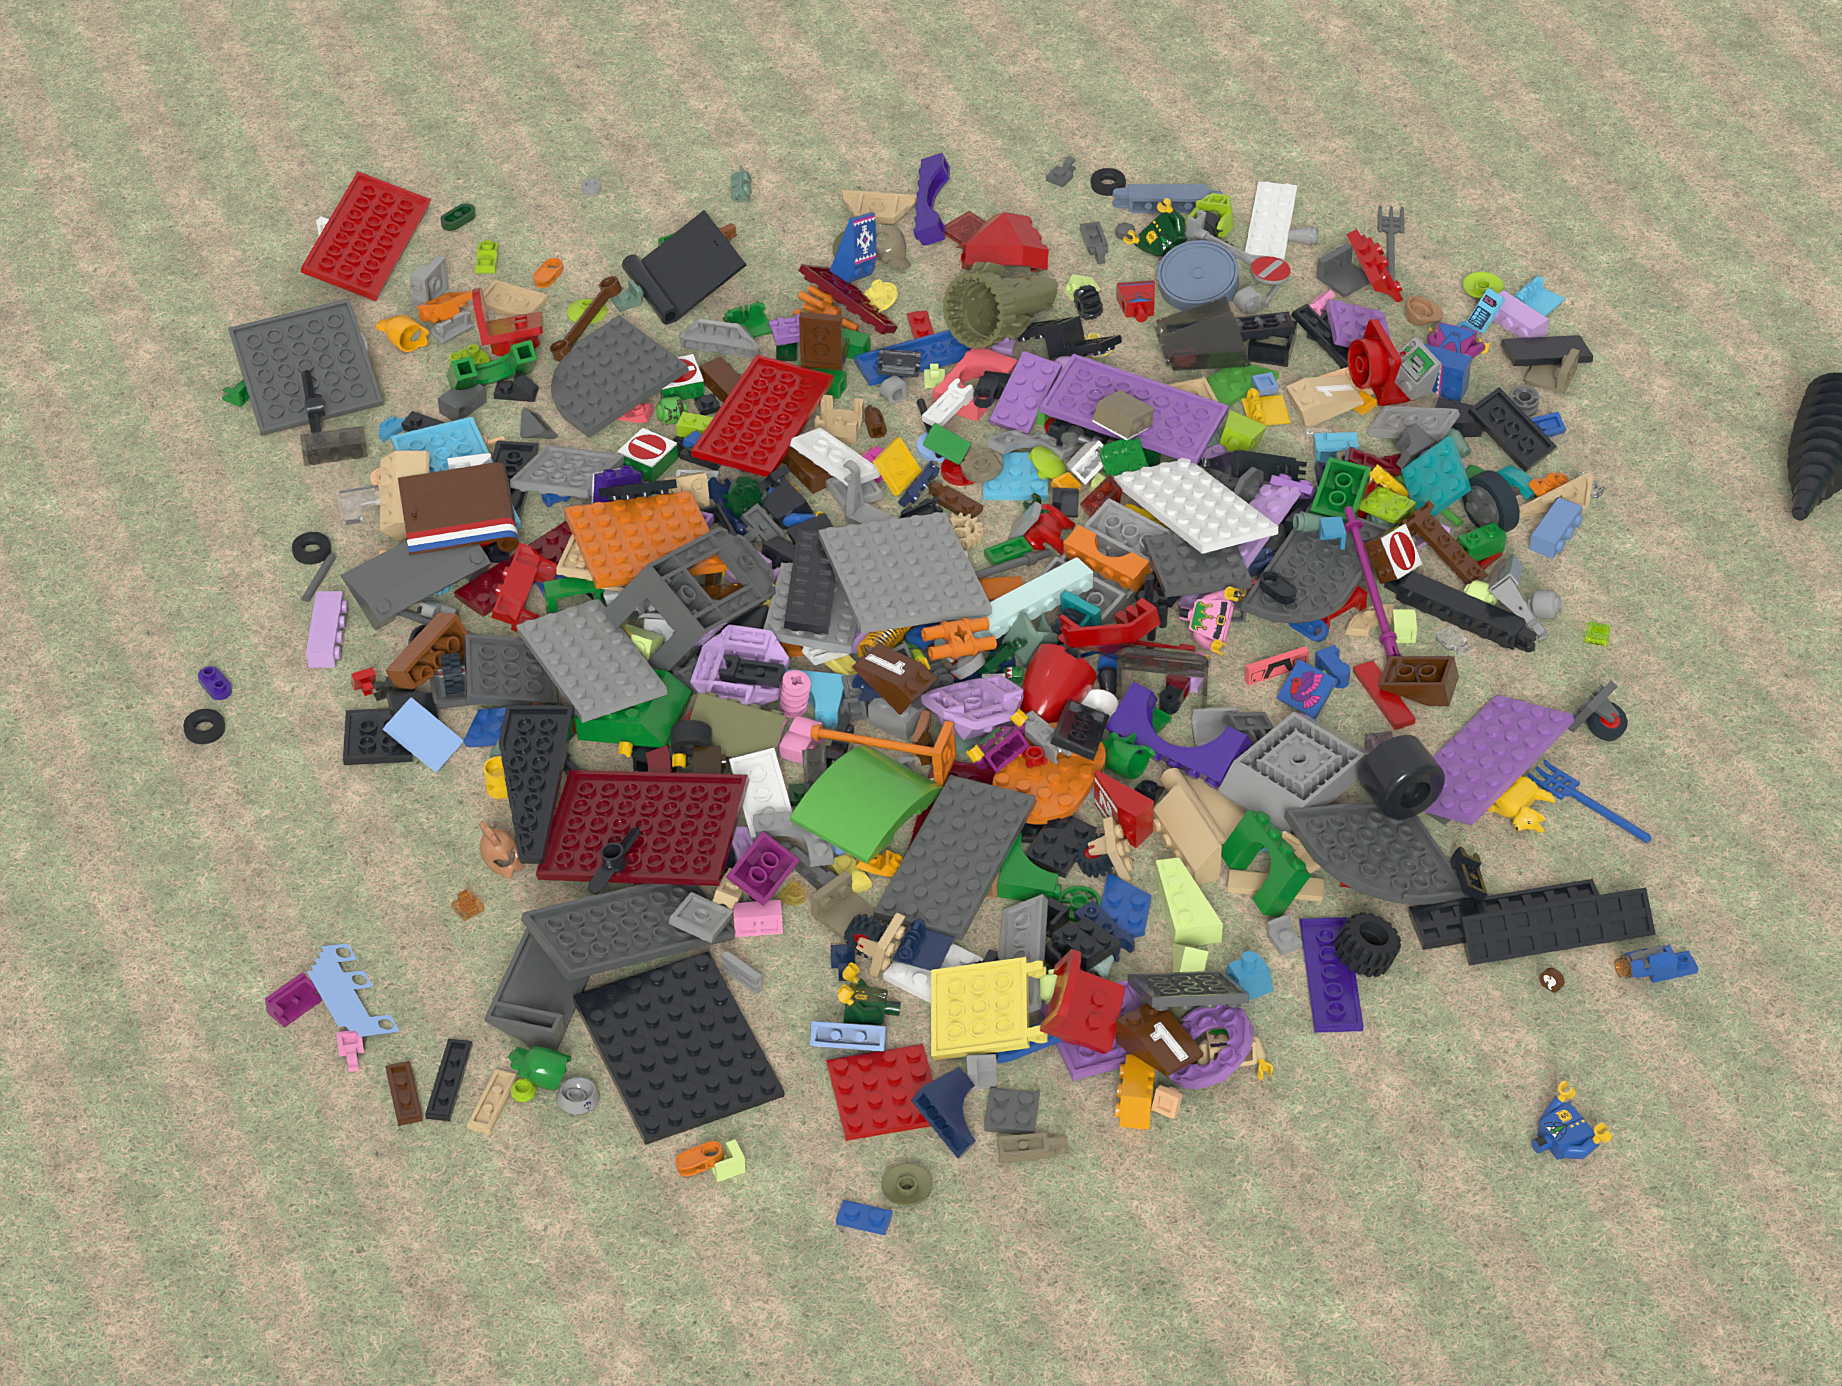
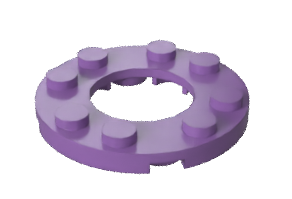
M1226 1004L1217 1005L1216 1008L1212 1009L1200 1006L1181 1019L1183 1021L1181 1026L1193 1040L1209 1029L1223 1028L1229 1034L1228 1045L1218 1053L1215 1061L1211 1059L1210 1063L1206 1065L1189 1064L1169 1077L1174 1083L1183 1088L1197 1090L1224 1082L1241 1065L1251 1051L1254 1029L1248 1015L1242 1009L1227 1007Z

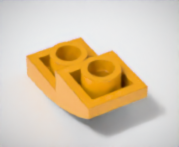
M886 849L882 855L877 854L868 864L856 858V867L876 875L893 877L904 858Z

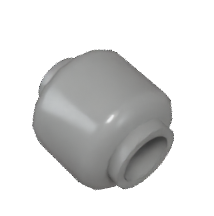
M1538 590L1533 593L1532 598L1528 599V605L1537 619H1554L1558 613H1561L1562 600L1553 590Z

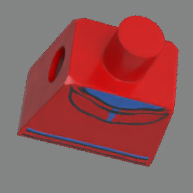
M1155 280L1117 283L1116 299L1126 318L1136 317L1138 322H1145L1148 316H1154Z

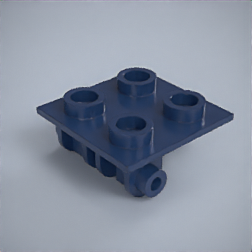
M917 918L909 925L893 957V961L929 971L940 969L955 937L926 930L925 921Z

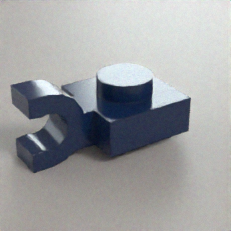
M831 945V969L838 968L839 981H847L843 978V971L849 963L855 964V950L852 951L850 949L851 945Z

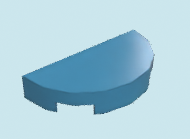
M393 416L384 420L380 424L378 431L379 439L384 443L391 439V436L402 432L403 427L401 423L405 418Z

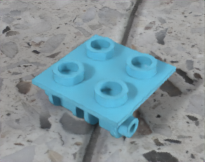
M1535 276L1531 282L1522 287L1521 291L1516 292L1514 297L1546 317L1565 298L1543 288L1544 279L1541 276Z

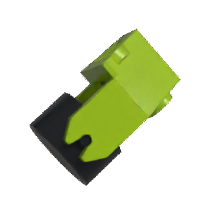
M1211 193L1203 199L1196 201V207L1187 217L1185 226H1187L1190 216L1196 219L1197 211L1200 209L1206 212L1204 230L1216 238L1226 237L1234 227L1230 195Z

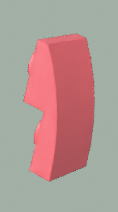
M640 403L617 420L647 423L654 408L651 403Z

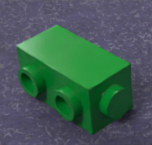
M1493 522L1458 536L1457 542L1478 562L1503 552L1507 535L1503 529H1500Z

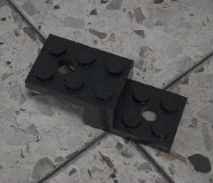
M1080 316L1031 323L1017 338L1018 342L1029 340L1031 337H1035V339L1045 338L1049 359L1072 356L1073 354L1086 357L1088 356L1087 354L1093 353V356L1105 354V351L1114 350L1115 345L1122 343L1121 335L1085 340Z

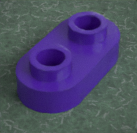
M208 666L199 671V683L211 698L224 700L232 694L231 683L218 668Z

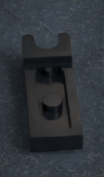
M734 655L723 656L727 669H719V678L722 682L780 688L786 671L785 665L740 659V656Z
M841 715L836 731L854 734L851 715ZM832 740L831 746L826 745L822 758L825 760L824 772L848 752L849 742Z
M1460 846L1450 858L1451 867L1457 872L1462 892L1471 899L1476 898L1483 901L1488 893L1479 868L1482 864L1480 857L1477 853H1474L1473 857L1469 856L1465 849Z

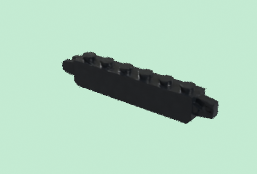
M1415 571L1407 573L1405 577L1384 583V587L1395 593L1396 600L1404 605L1412 606L1423 613L1439 618L1441 621L1449 622L1462 630H1467L1483 639L1495 642L1501 647L1511 650L1517 648L1530 653L1535 651L1534 641H1536L1537 634L1525 627V619Z

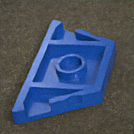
M1108 873L1101 908L1122 930H1126L1133 938L1145 936L1151 895Z

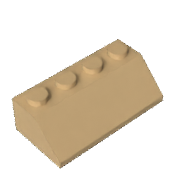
M394 451L381 459L380 532L397 541L407 537L398 478L429 473L428 451Z
M1176 785L1154 807L1153 831L1159 833L1163 846L1169 848L1172 858H1180L1197 885L1219 879L1222 847L1181 786Z

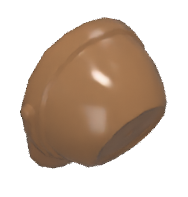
M1411 296L1405 304V315L1408 322L1412 325L1425 326L1430 322H1438L1443 317L1442 309L1424 297Z

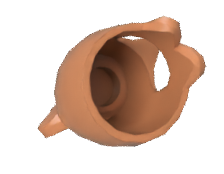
M481 821L479 826L483 836L479 845L485 864L492 872L501 874L505 878H511L513 871H522L524 865L519 860L516 840L506 830L491 829L484 821ZM511 849H514L516 855L511 864L500 867L494 862L496 859L508 860Z

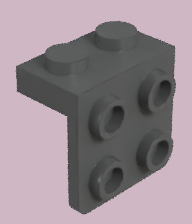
M1348 243L1318 259L1317 279L1342 296H1348L1370 283L1365 271L1351 263L1353 247Z

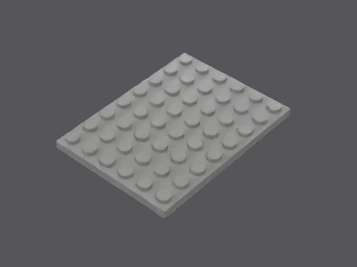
M935 512L921 516L913 515L907 518H892L886 521H871L865 524H850L844 527H829L818 530L819 540L861 633L992 614V606L945 512Z

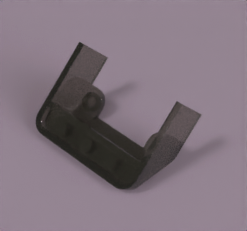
M1127 645L1119 651L1117 660V700H1121L1125 670L1203 678L1202 709L1206 708L1211 675V658L1206 653L1139 645Z

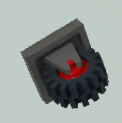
M459 653L440 655L442 668H439L438 672L434 673V676L430 678L432 697L436 710L475 705V703H466L465 665H460Z

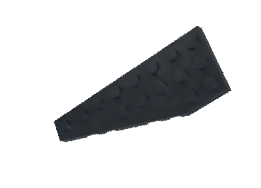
M506 705L498 743L502 756L501 760L521 864H544L575 714L573 705Z

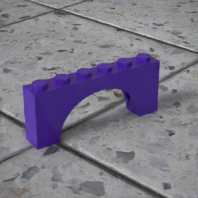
M1133 682L1108 722L1106 730L1110 734L1115 732L1120 737H1127L1132 733H1136L1134 745L1150 746L1156 753L1154 758H1151L1156 762L1162 760L1170 768H1178L1185 771V774L1194 780L1200 778L1213 789L1220 788L1233 761L1252 746L1253 743L1249 737L1227 726L1220 736L1207 744L1197 747L1172 745L1161 739L1154 729L1153 711L1158 700L1152 690Z

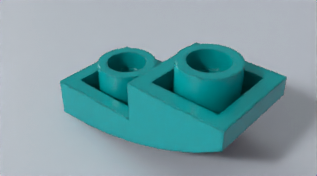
M1509 465L1496 471L1509 483L1511 488L1514 486L1518 487L1520 494L1526 500L1536 496L1528 485L1533 478L1522 470Z

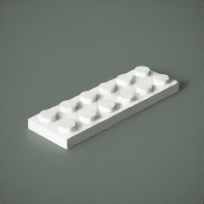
M1258 181L1245 253L1255 258L1269 256L1285 260L1297 185Z

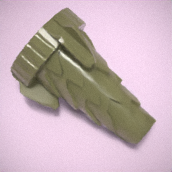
M976 262L973 264L972 270H968L966 273L955 277L946 289L943 299L945 322L953 337L969 348L982 349L1003 342L1006 337L1015 340L1032 323L1031 316H1034V313L1053 308L1052 304L1055 302L1057 288L1059 287L1056 280L1048 277L1029 278V276L1006 278L1003 277L1006 270L1004 266L991 262Z

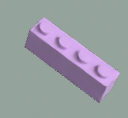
M316 591L306 649L308 668H335L336 659L341 658V648L339 644H343V631L341 629H345L346 618L344 613H348V601L344 600L343 591Z

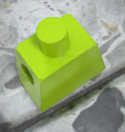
M1230 410L1219 443L1225 446L1229 452H1233V450L1251 452L1260 444L1267 426Z

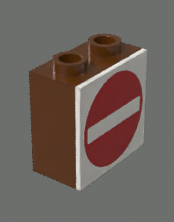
M1406 524L1387 529L1364 543L1380 584L1399 579L1422 565Z

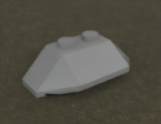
M699 318L679 335L681 348L754 359L756 354L761 356L758 343L746 327L738 323H726Z

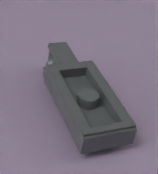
M1100 222L1080 224V232L1090 256L1095 255L1097 264L1105 263L1108 243Z

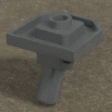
M1251 467L1241 477H1235L1230 482L1220 483L1249 504L1252 499H1255V495L1260 493L1259 490L1264 484V472Z

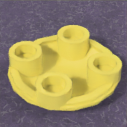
M878 279L872 282L871 287L865 291L864 295L871 300L869 304L876 305L879 308L878 312L888 309L895 302L898 296V289L893 283L882 282V280Z

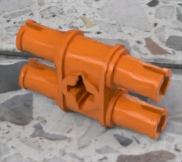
M987 616L976 619L963 617L961 620L950 622L942 621L940 625L922 628L921 630L924 642L943 639L946 643L929 647L928 655L931 661L943 658L956 660L958 657L976 656L978 652L994 650L997 646L994 635L983 638L973 637L972 633L989 630L990 624Z

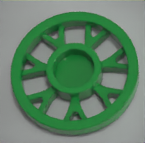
M1086 886L1066 888L1061 892L1059 899L1057 898V901L1060 903L1070 904L1068 907L1073 912L1089 903V899L1092 898L1097 900L1095 902L1100 907L1102 903L1100 895L1092 888ZM1079 891L1086 892V895L1079 894ZM1070 893L1072 895L1071 899L1066 895ZM1069 914V920H1070V921L1078 922V921L1074 918V914H1073V915Z

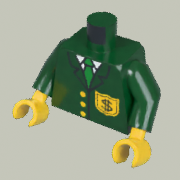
M1165 198L1163 202L1166 206H1163L1161 202L1157 205L1158 210L1162 213L1138 234L1140 237H1136L1134 230H1129L1128 234L1132 235L1133 239H1128L1124 236L1123 240L1127 244L1134 242L1135 246L1145 253L1156 257H1164L1172 248L1187 240L1185 219L1174 207H1171V200Z
M852 962L849 963L843 971V978L853 983H850L849 986L843 984L838 990V998L845 1004L843 1023L882 1025L885 1015L900 1016L901 1002L887 1000L888 990L868 986L862 978L859 979L857 977V974L860 972L859 967Z

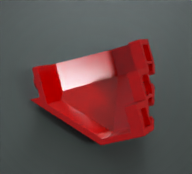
M1008 212L992 216L956 247L963 249L961 269L971 268L976 262H991L1001 266L1030 267L1031 272L1048 270L1049 249L1046 245L1042 244V237L1037 228L1032 227L1033 221L1029 216Z
M1141 598L1136 602V607L1131 604L1125 608L1126 613L1122 610L1114 615L1116 624L1080 627L1062 614L1059 616L1062 634L1056 638L1070 648L1115 654L1135 643L1160 625L1157 608Z

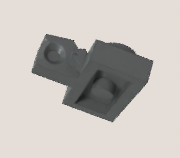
M758 503L740 518L747 526L745 528L747 534L744 537L750 543L754 541L756 544L760 542L763 544L774 537L780 536L785 538L786 536Z

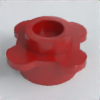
M1030 746L1026 751L1022 752V758L1026 760L1025 765L1028 768L1048 763V759L1044 757V750L1039 746Z

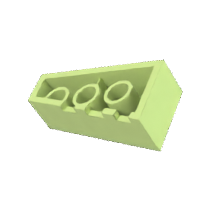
M1180 858L1156 860L1155 881L1173 943L1196 946L1222 942L1223 923Z

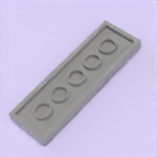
M1043 894L1002 910L999 961L1026 957L1028 963L1043 961L1044 967L1048 899ZM1030 976L1029 1013L1041 1009L1042 998L1039 990L1040 978Z

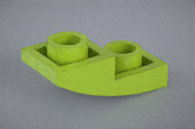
M491 240L479 242L475 273L496 272L499 242Z

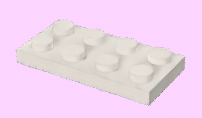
M821 427L794 437L791 440L790 446L812 460L814 464L822 467L830 475L842 481L846 486H848V483L844 478L851 474V471L843 465L848 460L854 461L859 466L861 484L880 477V473L874 464Z
M774 748L729 759L733 774H745L749 777V785L742 808L753 842L757 839L753 825V815L792 812Z

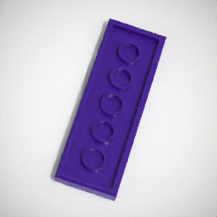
M1347 917L1299 919L1314 1033L1363 1031L1364 1028L1356 972L1350 971L1346 965L1340 962L1341 958L1336 956L1337 950L1334 949L1335 940L1344 926Z

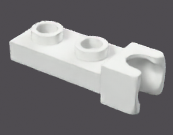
M955 379L948 386V390L922 415V421L931 426L936 423L942 427L963 405L966 406L973 399V386L968 385L961 389L959 386L960 379Z

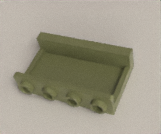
M712 692L698 693L690 720L702 721L712 728V746H721V754H726V761L774 748L776 753L783 728L788 724V720L783 712L771 709L770 712L762 710L761 706L752 703L749 706L743 705L734 698L721 699L719 695Z

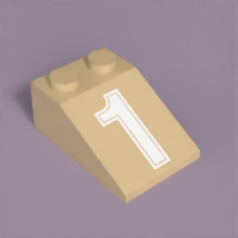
M1347 375L1304 378L1286 386L1290 403L1306 428L1313 427L1364 404Z

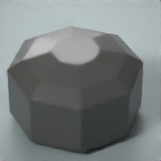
M1120 223L1115 228V235L1123 240L1124 236L1128 239H1133V236L1128 234V231H1135V227L1130 223Z

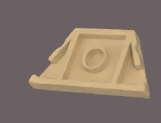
M842 190V199L852 217L873 212L875 213V223L895 224L917 203V195Z

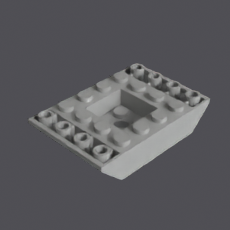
M1293 712L1233 761L1218 789V794L1245 811L1252 810L1267 813L1271 818L1270 821L1280 831L1294 834L1284 818L1286 810L1328 806L1359 779L1360 767L1370 752L1314 718ZM1301 760L1304 761V762H1302V763H1296V762H1294V761H1301Z

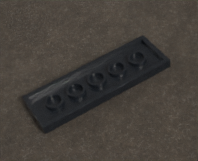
M1289 311L1166 325L1170 346L1175 349H1184L1187 346L1193 345L1204 347L1211 343L1222 345L1228 343V341L1246 342L1248 339L1254 338L1265 340L1271 336L1288 337L1290 334H1295L1294 324Z

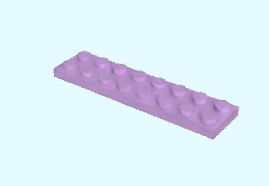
M1263 484L1259 490L1260 493L1255 495V499H1252L1249 505L1278 526L1301 495V492L1298 491L1299 487L1289 489L1288 486L1279 487ZM1270 536L1237 545L1247 569ZM1211 592L1183 595L1178 604L1180 608L1183 606L1193 609L1196 599H1201L1203 595Z

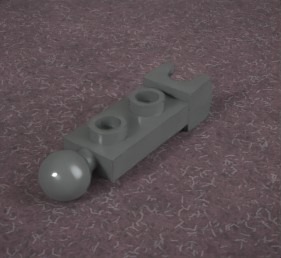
M782 841L779 843L800 859L794 870L817 890L837 877L832 871L826 872L823 866L810 867L808 854L802 852L797 846L794 847L791 842Z

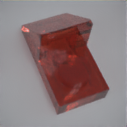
M1109 474L1080 505L1091 518L1108 498L1120 504L1122 488L1113 476Z

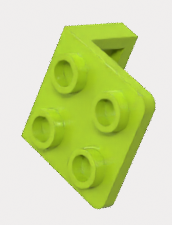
M1378 486L1362 501L1359 509L1396 524L1411 516L1415 511L1416 502L1408 499L1406 496L1398 495L1387 488Z

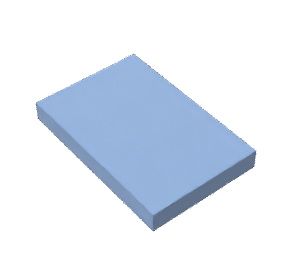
M410 698L383 728L385 732L436 773L463 743V740L413 698Z

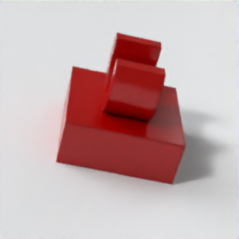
M373 667L351 674V685L354 691L361 689L364 696L373 694V683L376 682V674Z

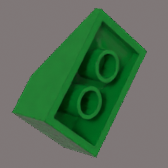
M1329 457L1310 513L1325 517L1342 516V520L1348 522L1344 509L1347 506H1351L1356 517L1370 483L1371 467Z

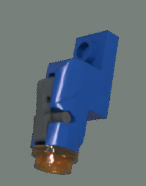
M1670 944L1624 953L1615 959L1614 963L1616 973L1620 978L1629 979L1649 976L1652 983L1698 973V966L1689 950L1674 953Z

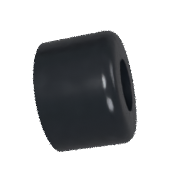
M1400 735L1381 743L1369 753L1360 767L1359 782L1386 817L1394 820H1404L1422 813L1437 800L1444 788L1445 774L1420 739L1412 735Z

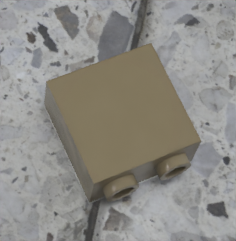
M1119 390L1098 401L1092 422L1125 440H1129L1149 429L1154 421L1153 414L1155 408Z

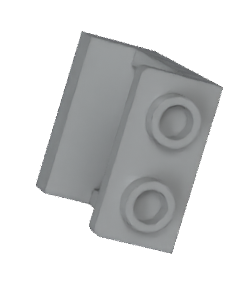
M1238 708L1193 709L1191 725L1195 747L1207 744L1220 736L1228 726L1224 718L1228 713H1238Z

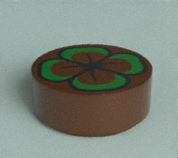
M722 572L706 574V586H710V589H717L721 582Z

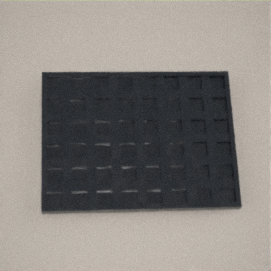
M709 951L573 995V1002L645 1145L784 1097V1090Z

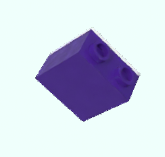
M621 466L618 469H605L602 472L593 473L592 504L615 501L608 500V496L599 497L598 488L640 483L642 481V473L634 470L632 466Z

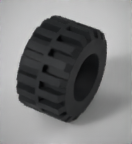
M1360 912L1359 915L1355 913L1346 920L1335 940L1334 949L1337 950L1336 956L1341 958L1340 962L1346 965L1347 969L1355 971L1358 975L1364 974L1366 977L1384 975L1401 948V938L1397 935L1398 931L1396 928H1392L1390 922H1386L1383 920L1384 918L1377 917L1372 913Z

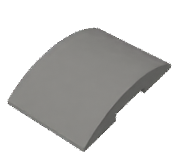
M1110 498L1105 501L1083 526L1096 533L1098 551L1103 555L1121 557L1133 552L1149 562L1150 559L1143 545L1144 537L1175 533ZM1065 553L1061 558L1056 556L1038 577L1070 561V559L1065 556ZM1150 562V568H1151V574H1152V573L1154 572V569H1153V566H1152V564H1151V562ZM1092 570L1093 588L1078 596L1101 609L1102 625L1114 620V615L1120 610L1124 612L1125 608L1136 601L1134 595L1137 592L1125 589L1119 583L1111 579L1108 580L1100 573Z

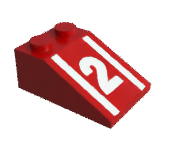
M1096 770L1094 772L1095 806L1104 818L1112 816L1116 825H1121L1124 840L1128 839L1130 845L1137 848L1153 833L1154 801Z

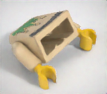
M1214 1028L1206 1031L1207 1039H1203L1199 1044V1048L1203 1051L1204 1055L1197 1060L1198 1065H1206L1210 1063L1211 1059L1215 1061L1218 1053L1227 1047L1229 1034L1226 1029ZM1253 1036L1251 1051L1239 1067L1254 1065L1258 1062L1259 1067L1256 1076L1262 1080L1263 1071L1267 1072L1271 1078L1273 1066L1265 1062L1267 1057L1262 1043L1257 1036Z

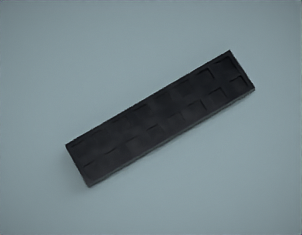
M797 530L784 629L806 631L814 634H829L836 576L819 540L818 531Z
M1593 879L1490 895L1486 896L1483 901L1473 898L1410 908L1409 917L1422 949L1426 950L1464 943L1459 919L1462 917L1600 894Z
M1646 887L1459 918L1469 966L1656 935Z

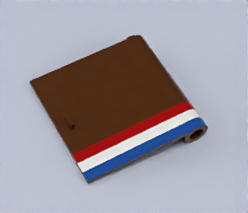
M488 463L398 478L409 555L496 541L501 551L510 552L518 547L519 538L506 467L502 463Z

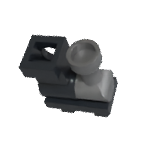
M1056 418V422L1050 424L1048 435L1057 438L1056 445L1061 447L1065 444L1072 448L1077 444L1085 445L1088 442L1097 440L1105 445L1110 437Z

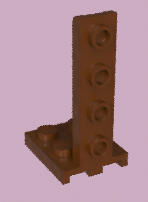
M1430 500L1398 525L1406 524L1411 538L1418 533L1466 585L1471 584L1475 580L1483 581L1488 576L1478 563L1430 514L1435 507Z

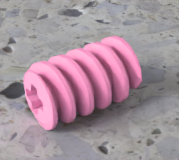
M791 670L783 676L779 711L783 712L784 716L788 718L802 716L807 711L811 680L807 674L799 670Z

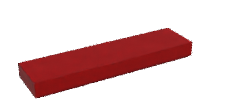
M1373 660L1353 666V673L1394 730L1415 724L1416 718L1400 696L1379 689L1383 673Z

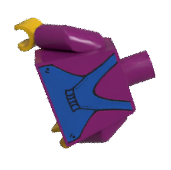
M1439 322L1437 331L1429 327V334L1427 336L1428 345L1472 356V359L1480 353H1487L1491 342L1483 343L1481 338L1477 343V331L1442 322Z

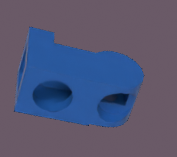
M1336 645L1317 651L1315 667L1321 671L1325 670L1328 675L1338 680L1335 688L1347 687L1350 681L1351 668L1347 663L1339 659L1340 650Z

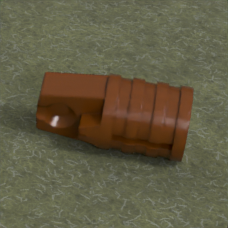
M868 405L864 409L868 434L871 438L884 437L887 433V428L883 415L879 409Z

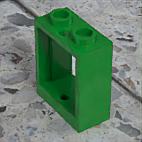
M567 577L543 582L546 614L565 610H557L556 599L593 592V600L600 599L605 606L604 598L600 596V594L604 593V589H596L593 581Z

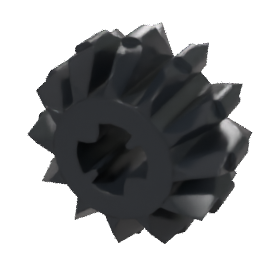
M1084 285L1075 290L1073 301L1081 318L1087 321L1101 316L1103 304L1096 288L1091 285Z

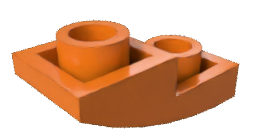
M1549 473L1545 479H1533L1528 485L1537 497H1540L1570 481L1563 473Z

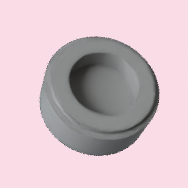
M594 178L584 180L581 184L582 192L588 195L599 193L601 191V182Z

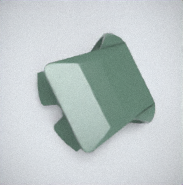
M1021 612L1004 637L1002 644L1010 641L1013 645L1012 641L1015 638H1026L1028 643L1014 653L1018 657L1020 664L1027 668L1032 656L1040 645H1057L1059 639L1056 638L1058 637L1057 633L1053 632L1048 625L1044 613L1041 615L1036 631L1027 614Z

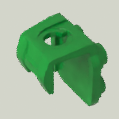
M1140 437L1129 440L1120 439L1101 447L1100 459L1106 477L1113 486H1115L1114 476L1121 475L1123 472H1133L1141 470L1143 467H1149L1141 446Z

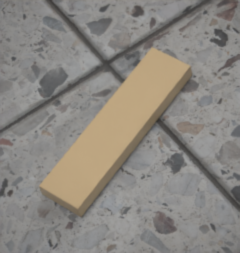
M1230 870L1227 892L1255 895L1269 874ZM1309 878L1294 899L1322 902L1324 879Z

